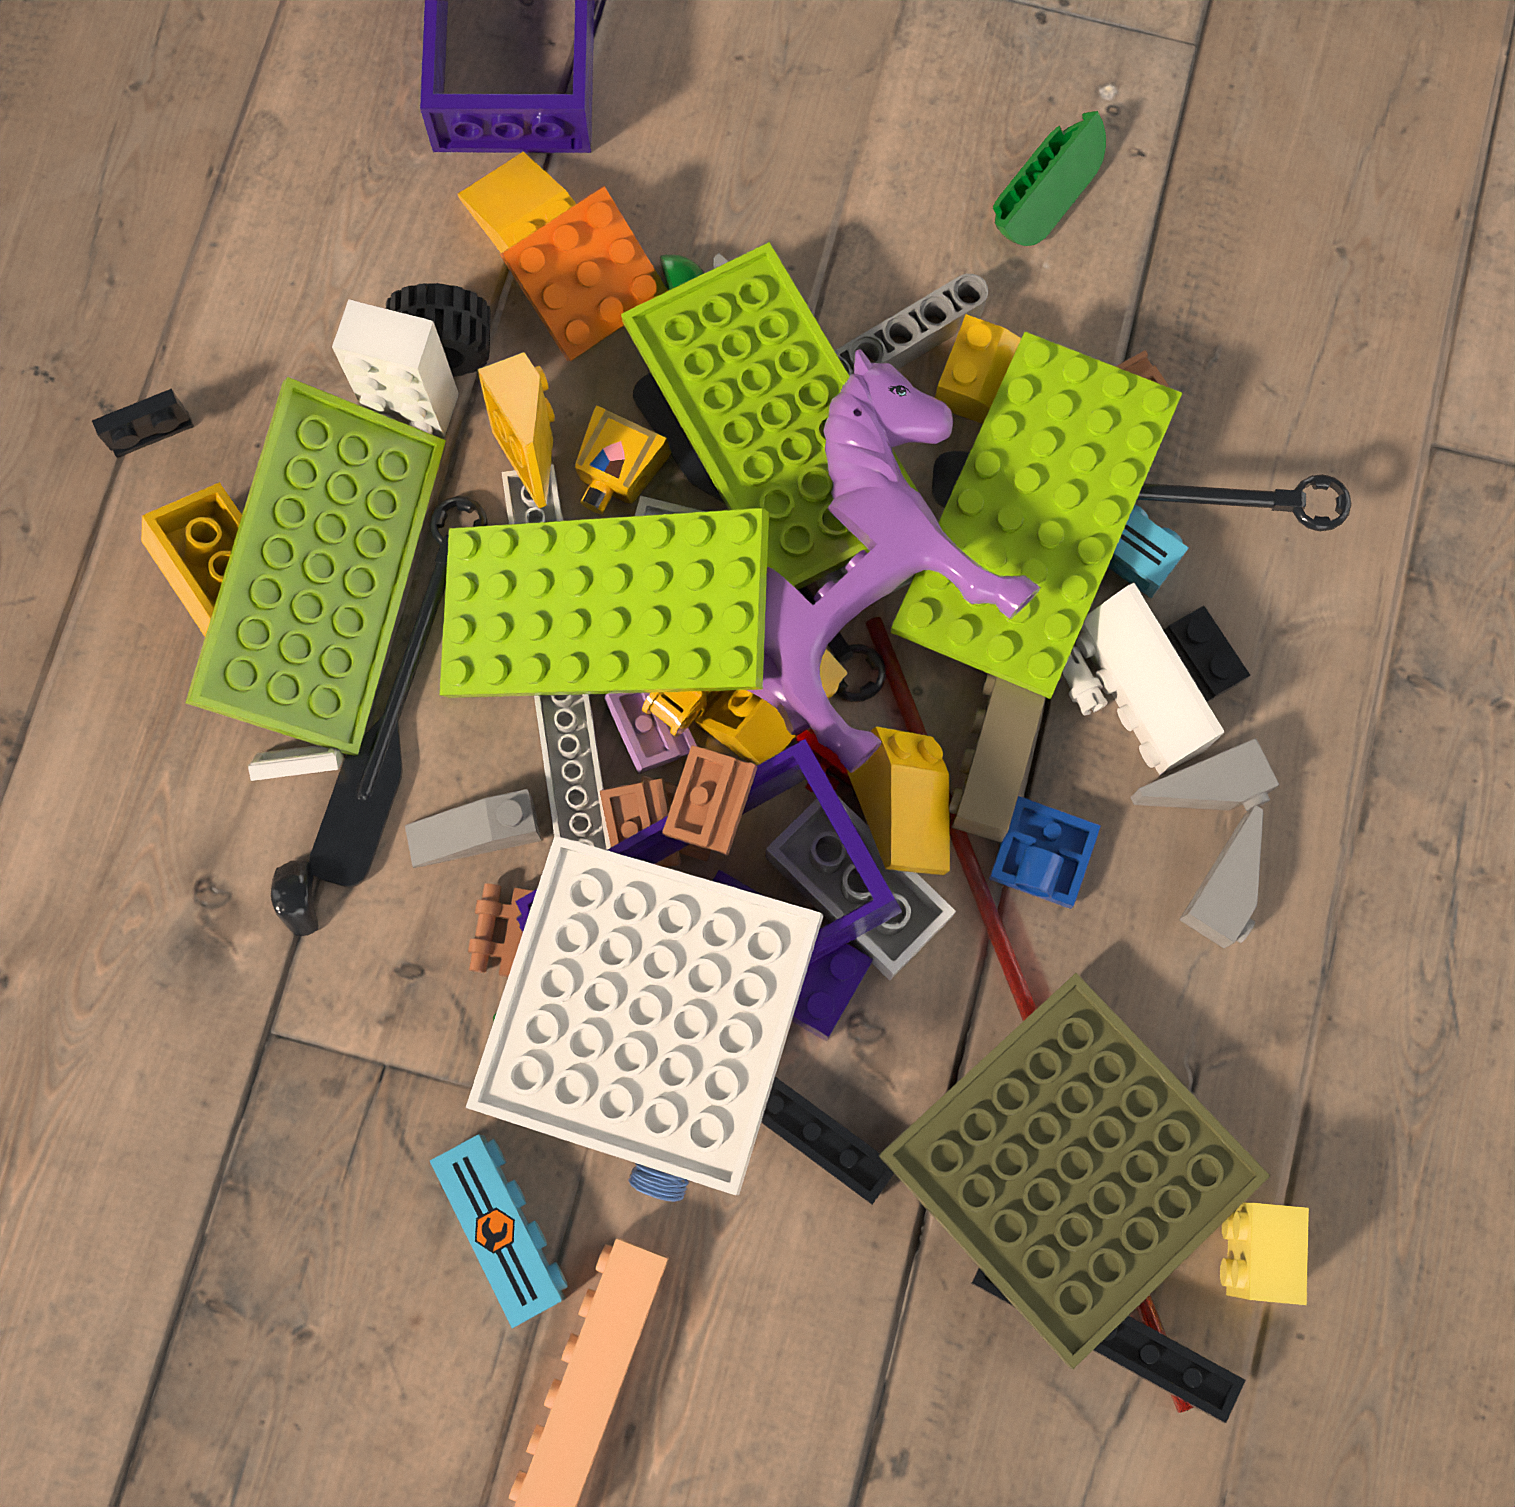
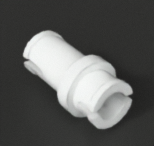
M1073 647L1062 674L1071 689L1069 696L1072 702H1078L1082 714L1089 715L1091 714V708L1093 712H1097L1105 707L1108 701L1101 692L1103 685L1100 679L1093 677L1081 654L1080 648Z

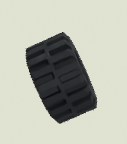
M422 283L403 287L402 290L394 291L391 297L387 298L386 309L434 322L453 377L478 371L477 369L483 368L487 364L490 356L491 310L490 306L487 305V301L482 297H478L476 293L454 285Z

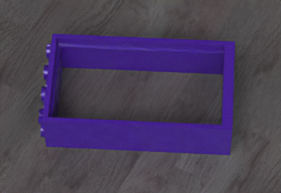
M425 0L420 110L432 151L469 153H591L595 0H575L573 94H444L448 0Z
M806 739L757 765V771L742 815L807 779L873 897V900L819 929L809 962L811 964L897 916L902 911ZM666 816L609 848L607 851L656 864L690 845V843L665 836L662 833L668 817ZM537 889L515 901L521 912V915L516 917L520 924L519 927L522 932L524 931Z

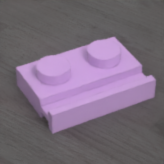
M650 693L606 694L604 699L638 774L676 761L678 758L688 755L692 745L697 746L689 728L678 737H675L670 733L671 727L653 713L646 714L642 711V706Z

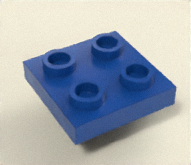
M1018 796L1008 833L1000 844L989 879L1072 909L1101 825Z

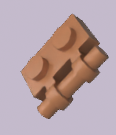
M484 884L482 900H477L475 914L479 915L475 939H470L468 953L472 954L469 971L486 973L489 957L501 959L499 975L509 977L523 934L519 927L520 924L516 917L521 915V912L515 901L533 892V890L514 888L511 905L499 903L501 886ZM496 918L508 920L504 944L492 942Z

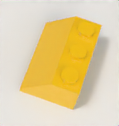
M826 649L820 664V678L822 687L829 699L836 693L839 683L848 672ZM747 690L719 691L695 720L702 729L744 761L756 764V766L784 751L796 736L788 732L784 719L774 706Z

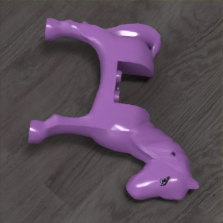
M861 349L855 352L854 374L848 378L841 392L830 403L829 416L823 432L826 438L825 452L828 474L833 481L831 494L834 499L827 509L870 552L867 553L865 550L857 553L845 567L848 573L837 583L832 580L827 582L813 598L816 601L814 605L783 576L772 568L767 567L763 690H747L764 699L778 710L791 735L797 736L811 727L818 743L834 752L841 764L849 772H854L865 763L882 743L871 731L850 727L832 707L822 687L820 664L828 643L849 621L867 606L892 592L913 574L923 570L939 572L948 578L960 590L964 599L971 604H996L1000 612L1009 619L1017 615L1041 589V587L1025 575L999 576L988 571L966 555L942 531L934 514L920 493L911 488L904 479L893 455L892 448L908 442L937 444L949 438L953 427L951 409L945 402L912 387V384L891 364L870 363Z

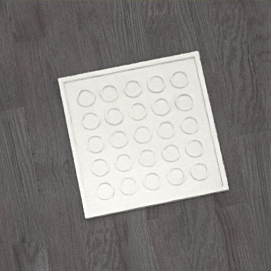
M554 836L466 1108L717 1190L739 1195L823 914Z

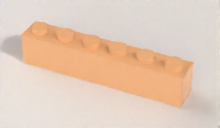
M617 1238L613 1246L605 1244L596 1266V1271L603 1273L596 1291L588 1288L578 1314L586 1318L579 1336L571 1333L561 1360L569 1363L562 1381L554 1378L544 1406L551 1408V1412L545 1427L537 1424L526 1452L534 1456L527 1473L519 1470L511 1489L509 1499L516 1501L515 1507H577L669 1257L621 1238Z

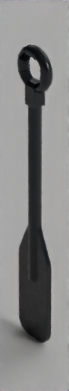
M648 373L635 384L633 389V399L655 433L667 438L671 451L670 455L693 486L725 504L652 373ZM807 586L798 590L812 605L816 603L813 599L814 595ZM838 632L827 646L833 653V657L840 664L844 665L853 659V653H863L867 655L865 661L870 665L871 670H878L876 683L869 681L866 685L860 687L861 693L848 692L849 685L844 681V678L839 683L836 694L841 698L851 702H863L874 697L882 689L886 680V665L882 656L874 648L863 644L848 645L841 633Z
M947 451L939 455L935 460L932 495L940 506L946 507L970 452ZM1324 474L1309 476L1300 481L1294 490L1275 489V491L1144 483L1137 500L1272 508V511L1293 512L1299 523L1308 529L1319 532L1333 530L1342 525L1349 516L1352 505L1350 493L1345 485L1335 477ZM1311 485L1314 490H1328L1329 487L1335 490L1339 495L1335 498V511L1340 514L1339 517L1331 521L1328 516L1321 517L1315 515L1312 519L1304 512L1306 493L1303 490Z
M455 496L448 498L440 503L431 515L430 529L432 536L440 545L435 559L436 565L384 713L363 736L358 755H346L310 853L309 863L311 864L313 874L323 881L343 887H354L361 884L369 874L402 779L403 768L399 719L446 588L449 535L443 537L439 532V528L445 526V520L448 517L446 511L457 507L458 511H465L469 514L475 510L479 515V519L473 522V527L488 525L485 510L477 501L469 497Z

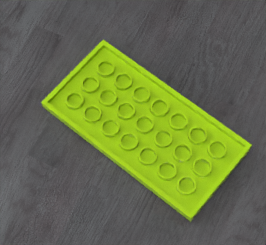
M770 242L621 314L624 326L728 510L763 508L769 512L767 567L775 570L793 587L799 590L846 566L860 551L870 552L827 509L834 499L831 494L833 481L828 474L825 452L826 438L823 430L829 416L830 403L841 392L843 385L850 376ZM892 448L893 455L904 479L911 488L918 492Z
M1024 332L938 523L942 531L957 547L988 571L999 576L1025 575L1041 587V589L1017 615L1009 619L1000 612L996 604H971L964 599L960 590L948 578L939 572L923 570L915 574L893 622L891 633L1051 699L1182 396V392L1031 333Z
M290 377L283 381L187 695L186 704L328 749L336 748L344 754L358 755L446 440Z
M763 508L449 528L439 695L447 698L763 690L769 512Z

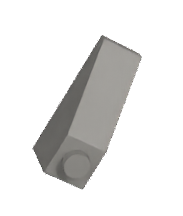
M1255 738L1143 786L1130 798L1134 805L1232 810L1244 805L1246 811H1249L1255 805L1259 807L1269 802L1268 794L1278 787L1279 783Z
M528 789L484 798L405 825L413 868L541 841L534 801Z
M1257 805L1244 814L1179 919L1222 948H1226L1236 941L1242 943L1255 925V921L1250 917L1257 907L1263 824V809Z

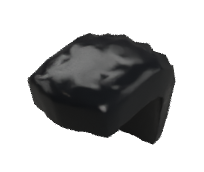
M306 860L289 861L277 867L271 885V901L275 913L296 936H308L319 929L312 896L314 874L311 864Z

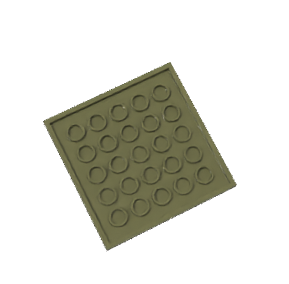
M1077 973L1069 978L879 1155L1070 1369H1074L1270 1177L1263 1167Z

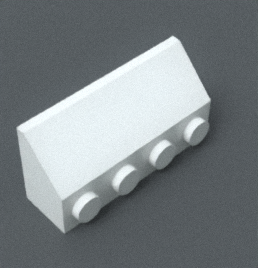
M1135 583L1126 586L1087 614L1076 639V646L1080 648L1081 654L1085 658L1090 657L1098 670L1096 678L1100 679L1103 685L1102 690L1106 694L1111 693L1120 707L1117 709V712L1124 727L1128 731L1133 730L1141 743L1139 750L1146 764L1151 768L1155 767L1161 776L1204 753L1224 733V730Z

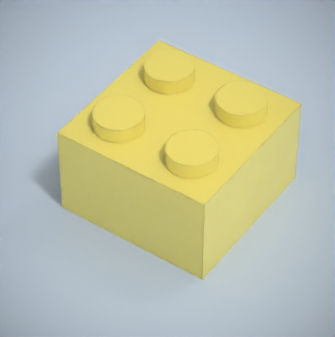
M1243 1203L1222 1223V1236L1224 1239H1228L1227 1258H1223L1221 1261L1220 1281L1222 1286H1226L1227 1296L1247 1300L1306 1305L1309 1208Z

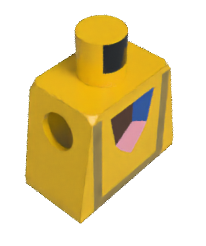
M596 405L575 464V470L580 480L589 485L580 503L598 514H603L612 496L626 503H633L669 458L671 451L667 438Z

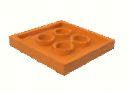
M605 186L600 187L500 254L567 361H572L624 326L621 317L622 313L668 291Z

